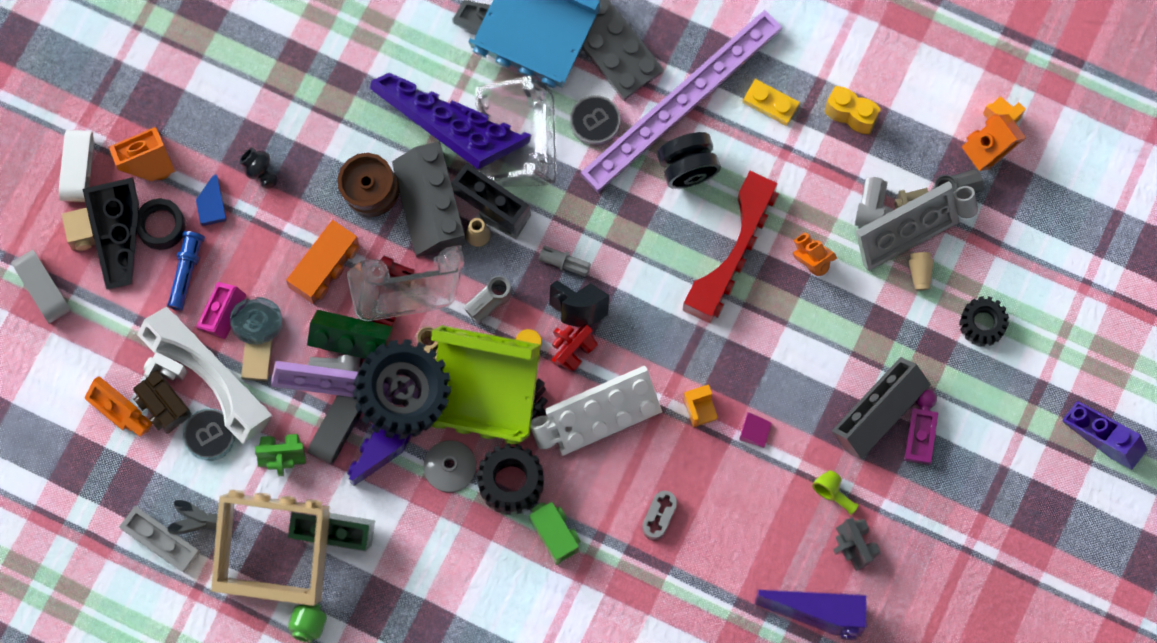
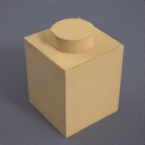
M87 208L61 214L67 242L72 250L84 251L91 248V245H95Z

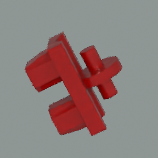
M570 325L564 331L559 328L553 331L557 339L552 343V346L558 349L564 344L550 360L553 364L562 365L570 372L578 368L582 361L573 352L580 347L586 354H589L598 345L597 341L590 334L593 330L588 325L579 327L571 337L569 336L573 333L574 329Z

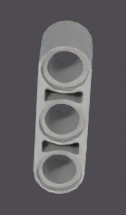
M33 249L11 262L48 324L71 311Z

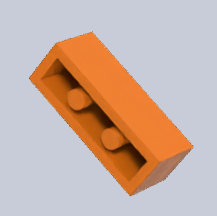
M332 219L286 279L288 287L312 304L317 299L321 300L326 295L329 289L327 286L332 279L336 280L343 272L344 263L348 258L351 260L359 250L358 237Z

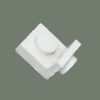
M158 352L155 353L153 358L150 357L146 361L143 368L146 378L157 370H161V375L170 380H174L176 377L183 381L187 374V370L183 365Z

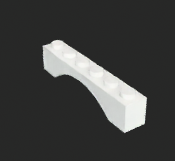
M166 306L144 319L137 335L154 353L158 352L181 362L197 373L209 385L220 403L225 426L242 444L265 429L272 414L215 357L213 352L208 350L197 336L180 321L178 316L173 314Z

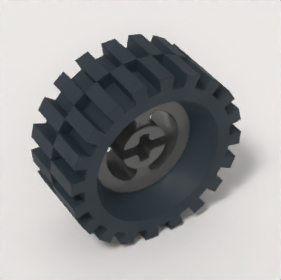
M404 339L402 344H398V340H392L386 347L383 343L376 348L374 353L371 352L360 367L353 384L356 386L353 391V399L358 401L355 408L357 413L361 411L364 413L362 421L365 424L369 422L374 424L372 430L376 433L382 429L386 431L385 437L392 438L394 434H399V439H406L409 434H412L413 437L418 436L423 430L427 431L437 421L449 401L447 397L451 393V386H447L450 380L449 372L443 373L446 365L443 360L437 362L434 359L437 353L433 349L429 353L423 351L425 347L423 343L419 342L416 347L411 346L412 340ZM410 379L413 380L418 389V399L413 397L414 384L409 386L405 393L397 394L391 403L386 399L383 393V383L389 385L387 390V397L389 398L397 388L402 389L408 384Z

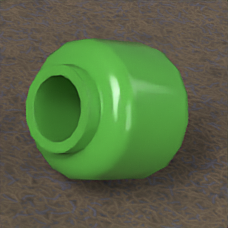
M300 604L294 607L288 624V629L292 632L294 639L312 643L313 640L321 637L327 620L326 614L320 610L321 605Z

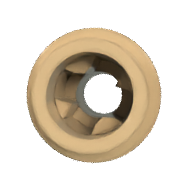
M474 218L466 229L465 237L469 244L480 247L488 243L491 231L482 219Z
M930 252L911 253V260H908L915 290H929L934 259L931 258Z

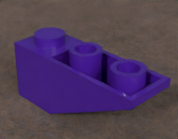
M1079 401L1074 404L1062 420L1063 423L1109 458L1131 470L1147 451L1141 434Z
M382 429L378 433L374 431L370 439L366 438L360 448L362 455L358 462L353 461L347 475L350 476V484L353 486L357 485L403 453L412 434H409L406 439H399V434H394L392 438L385 437L386 431Z

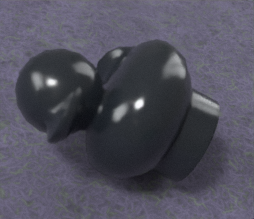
M249 148L239 160V163L244 167L245 175L250 179L259 178L261 187L268 189L274 187L277 183V176L271 171H266L270 163V154L265 151H256L254 148Z

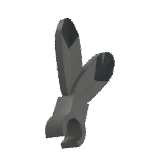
M174 501L176 511L188 519L173 522L168 527L169 533L184 534L206 526L208 529H217L218 514L209 513L207 515L204 511L187 501Z

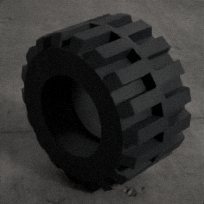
M510 443L505 444L504 448L494 447V452L485 454V460H481L479 464L480 469L477 471L480 495L482 499H485L486 504L489 507H494L496 512L505 511V515H511V512L520 514L525 508L527 510L531 509L534 502L537 503L540 499V493L543 492L544 488L542 464L540 465L539 458L536 455L533 456L530 449L526 448L524 450L522 445L519 444L511 447ZM506 467H517L526 474L527 480L525 485L518 491L506 492L498 488L495 483L497 473Z

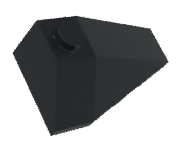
M133 177L82 189L106 290L132 284L139 200Z

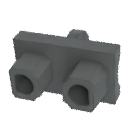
M853 517L836 527L839 535L835 538L839 546L834 548L833 551L835 555L843 553L846 561H852L856 571L863 569L880 554V550L875 542L865 544L862 536L869 533V527L865 519L854 521Z

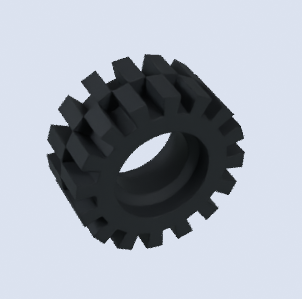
M980 296L978 300L974 298L965 306L961 314L959 324L962 326L960 329L961 333L966 334L964 338L967 341L969 339L973 340L972 344L974 345L980 343L982 347H985L986 344H989V346L993 345L995 341L998 342L1002 338L1008 327L1009 315L1005 313L1006 307H1001L999 300H996V302L992 301L993 297L988 296L987 299H984V296ZM983 312L990 314L994 320V326L989 330L979 329L974 322L977 314Z

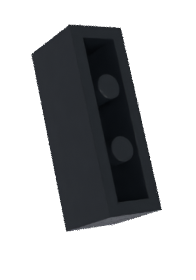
M468 163L464 165L451 182L455 195L515 235H517L531 216L529 204Z

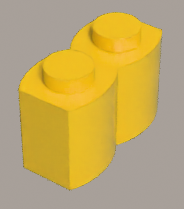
M835 86L827 100L824 112L837 122L847 123L858 133L870 134L878 120L881 109L872 100L857 97L848 88Z

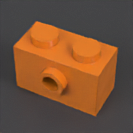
M994 114L986 120V126L982 130H975L966 138L968 141L962 148L979 171L989 170L1026 139L1009 114Z

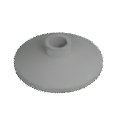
M451 440L440 442L434 445L425 457V476L428 482L440 491H460L468 486L475 476V457L472 451L463 443ZM452 460L455 464L452 468H446L445 462Z

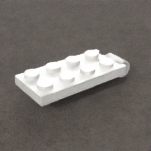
M644 365L546 408L547 416H538L531 421V431L539 449H548L559 443V450L562 456L662 413L649 372Z

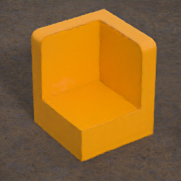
M998 97L992 104L989 103L985 107L983 115L989 119L994 114H1009L1013 121L1017 123L1023 117L1026 108L1019 102L1013 107L1004 98Z
M709 384L684 392L683 400L693 428L717 420Z

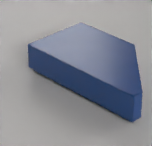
M217 174L211 177L196 199L201 226L227 221Z

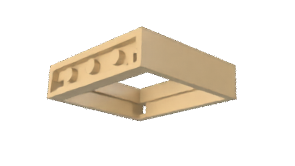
M229 490V493L219 496L211 592L313 606L321 602L330 506L322 505V501L306 500V503L296 502V498L290 496H281L280 500L271 499V495L267 493H255L254 496H248L242 490ZM234 504L317 515L310 589L228 578Z

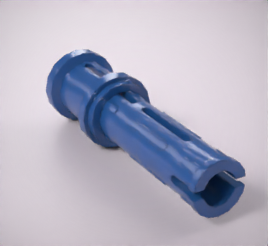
M183 231L182 233L184 240L181 251L177 252L176 257L179 262L167 303L168 308L183 311L194 265L199 263L198 253L200 245L205 240L203 235L191 231Z

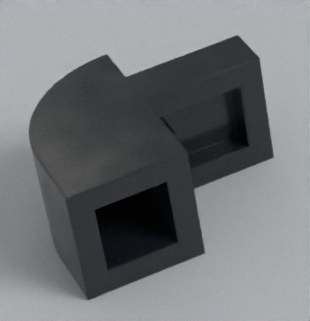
M557 280L550 285L549 305L561 312L562 323L575 327H584L586 325H593L608 315L610 295L591 283L575 292Z

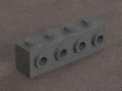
M900 357L831 432L846 452L862 459L931 384L917 364Z

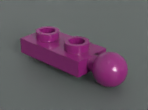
M927 388L916 400L920 409L912 408L904 461L930 465L938 412L930 411L937 403V395L933 390Z

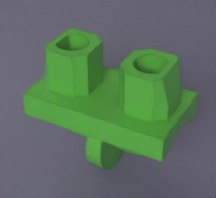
M298 434L287 435L285 437V444L276 445L275 437L262 436L259 446H255L258 467H267V470L277 469L278 477L284 476V469L294 468L296 464H305L303 443L300 442Z

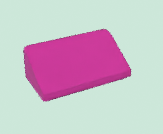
M217 282L196 328L218 338L226 339L232 327V319L236 312L240 310L246 298V293L237 286Z

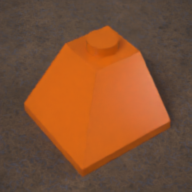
M156 127L109 146L119 171L151 182L166 179L171 173L175 172Z

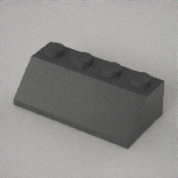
M440 141L414 147L393 160L392 166L395 176L399 181V193L416 257L466 245Z

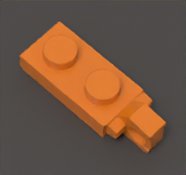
M100 376L93 379L84 397L86 401L121 430L133 431L139 437L149 432L153 424L146 416L142 415L140 409Z

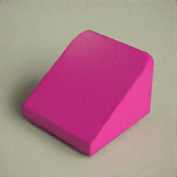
M747 412L739 440L764 448L772 422Z

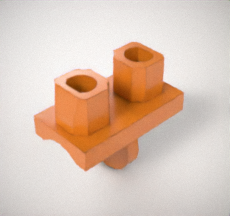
M806 232L793 240L797 247V250L792 253L794 258L807 266L813 275L822 276L826 274L830 268V261L837 259L833 251L823 246L819 240L812 239Z

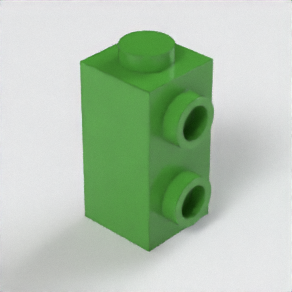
M543 502L531 510L532 513L529 515V521L556 565L579 552L578 544L581 541L575 530H569L564 523L567 517L560 506L555 508L552 502L547 505Z

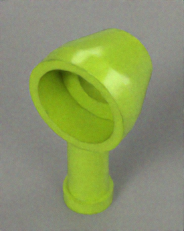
M831 470L819 476L812 484L815 492L827 500H834L852 515L859 505L856 502H852L839 491L842 481L841 477Z

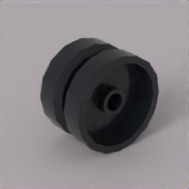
M695 132L679 136L668 141L657 150L660 165L667 168L664 171V177L669 188L682 189L698 185L711 179L721 171L717 155L711 153L714 145L710 134Z

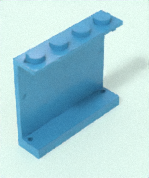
M493 0L474 40L469 39L468 42L471 48H473L472 52L478 56L486 58L489 55L495 58V62L503 67L509 68L511 65L518 68V72L528 78L536 76L542 79L541 83L550 88H555V86L563 88L601 8L600 1Z

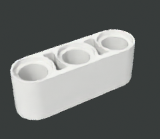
M66 130L59 181L60 201L85 202L82 189L90 186L94 148L93 131Z

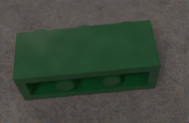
M317 310L310 322L307 346L366 359L371 352L374 353L376 348L383 343L385 347L388 346L391 341L393 326Z
M291 512L288 538L315 543L317 515ZM330 513L327 545L367 551L372 546L375 520Z

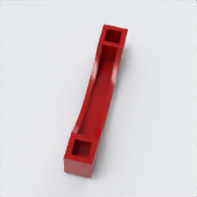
M749 171L738 194L737 201L741 214V230L736 245L727 259L718 268L694 281L683 303L682 311L710 324L714 316L719 318L725 305L721 301L725 294H731L736 283L732 279L736 272L741 273L747 260L743 257L747 250L752 251L758 238L754 235L758 228L763 229L769 215L765 214L768 206L774 207L778 199L779 193L776 192L777 182Z

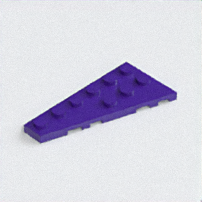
M386 73L371 80L370 89L477 169L529 144L532 135L523 132L521 135L510 130L511 126L504 122L498 125L489 121L487 115L453 100L448 103L439 99L440 94L433 91L429 93L416 89V84L392 73Z

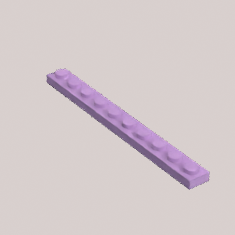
M766 10L762 11L581 171V177L599 193L782 30V26Z

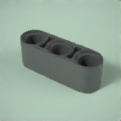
M337 395L308 448L309 454L331 465L335 462L362 414V411L357 413L355 408L358 402L357 399Z

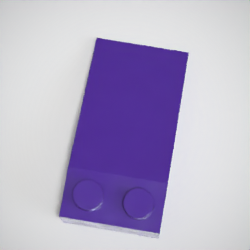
M758 590L755 598V605L830 634L840 635V639L856 640L857 636H861L866 628L867 595Z

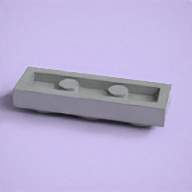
M134 506L119 526L125 533L182 573L186 572L200 553L198 549L178 535L169 533L168 528L136 506Z

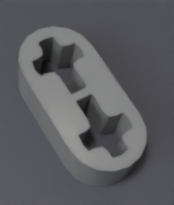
M660 491L655 495L643 521V534L650 540H659L664 536L676 510L677 500L670 491ZM666 497L669 498V504L672 507H666L662 514L659 513L661 504L658 500L663 501ZM656 517L660 518L658 527L662 530H656L654 534L650 533V527L647 525L648 523L653 524Z

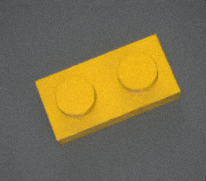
M757 79L753 81L743 99V103L785 126L789 124L800 103Z

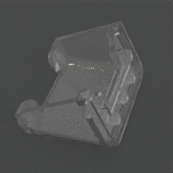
M532 76L477 87L476 108L481 113L487 115L489 121L498 125L504 122L510 125V130L522 135L523 132L532 135L529 144L477 170L502 187L546 186L554 184L557 176L555 102L549 87Z
M462 246L443 249L439 256L434 258V266L424 273L390 278L388 268L382 261L376 259L360 261L347 272L356 316L363 321H373L449 307L456 299L464 265Z

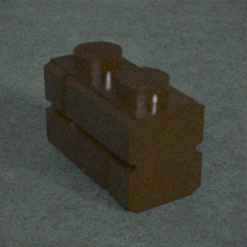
M158 370L133 388L134 393L137 395L133 400L142 411L146 408L152 414L149 420L158 431L163 428L168 434L192 415L189 408Z

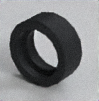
M163 198L151 199L139 208L137 233L142 242L148 247L157 250L169 249L177 245L183 238L182 233L186 229L185 218L179 207L171 200ZM156 211H168L175 219L174 230L162 238H155L149 235L145 228L146 219Z

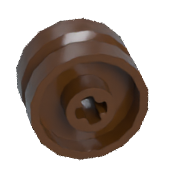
M372 153L356 154L349 158L340 168L337 178L338 189L349 207L358 215L366 217L380 216L388 212L397 202L400 192L399 181L388 162L381 156Z

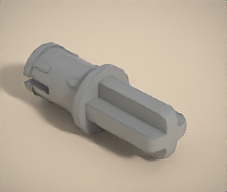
M545 245L539 256V261L560 268V271L566 269L586 276L591 268L589 262L570 256L568 251L564 253Z

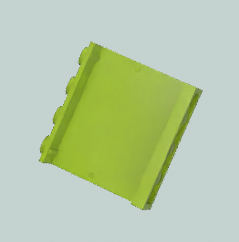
M444 325L433 329L431 340L438 342L436 361L443 360L446 365L443 373L449 372L450 380L447 386H451V393L447 397L449 400L447 406L431 427L438 429L446 427L455 428L456 432L462 434L479 433L480 437L486 439L503 438L506 443L519 444L528 438L531 429L541 345Z

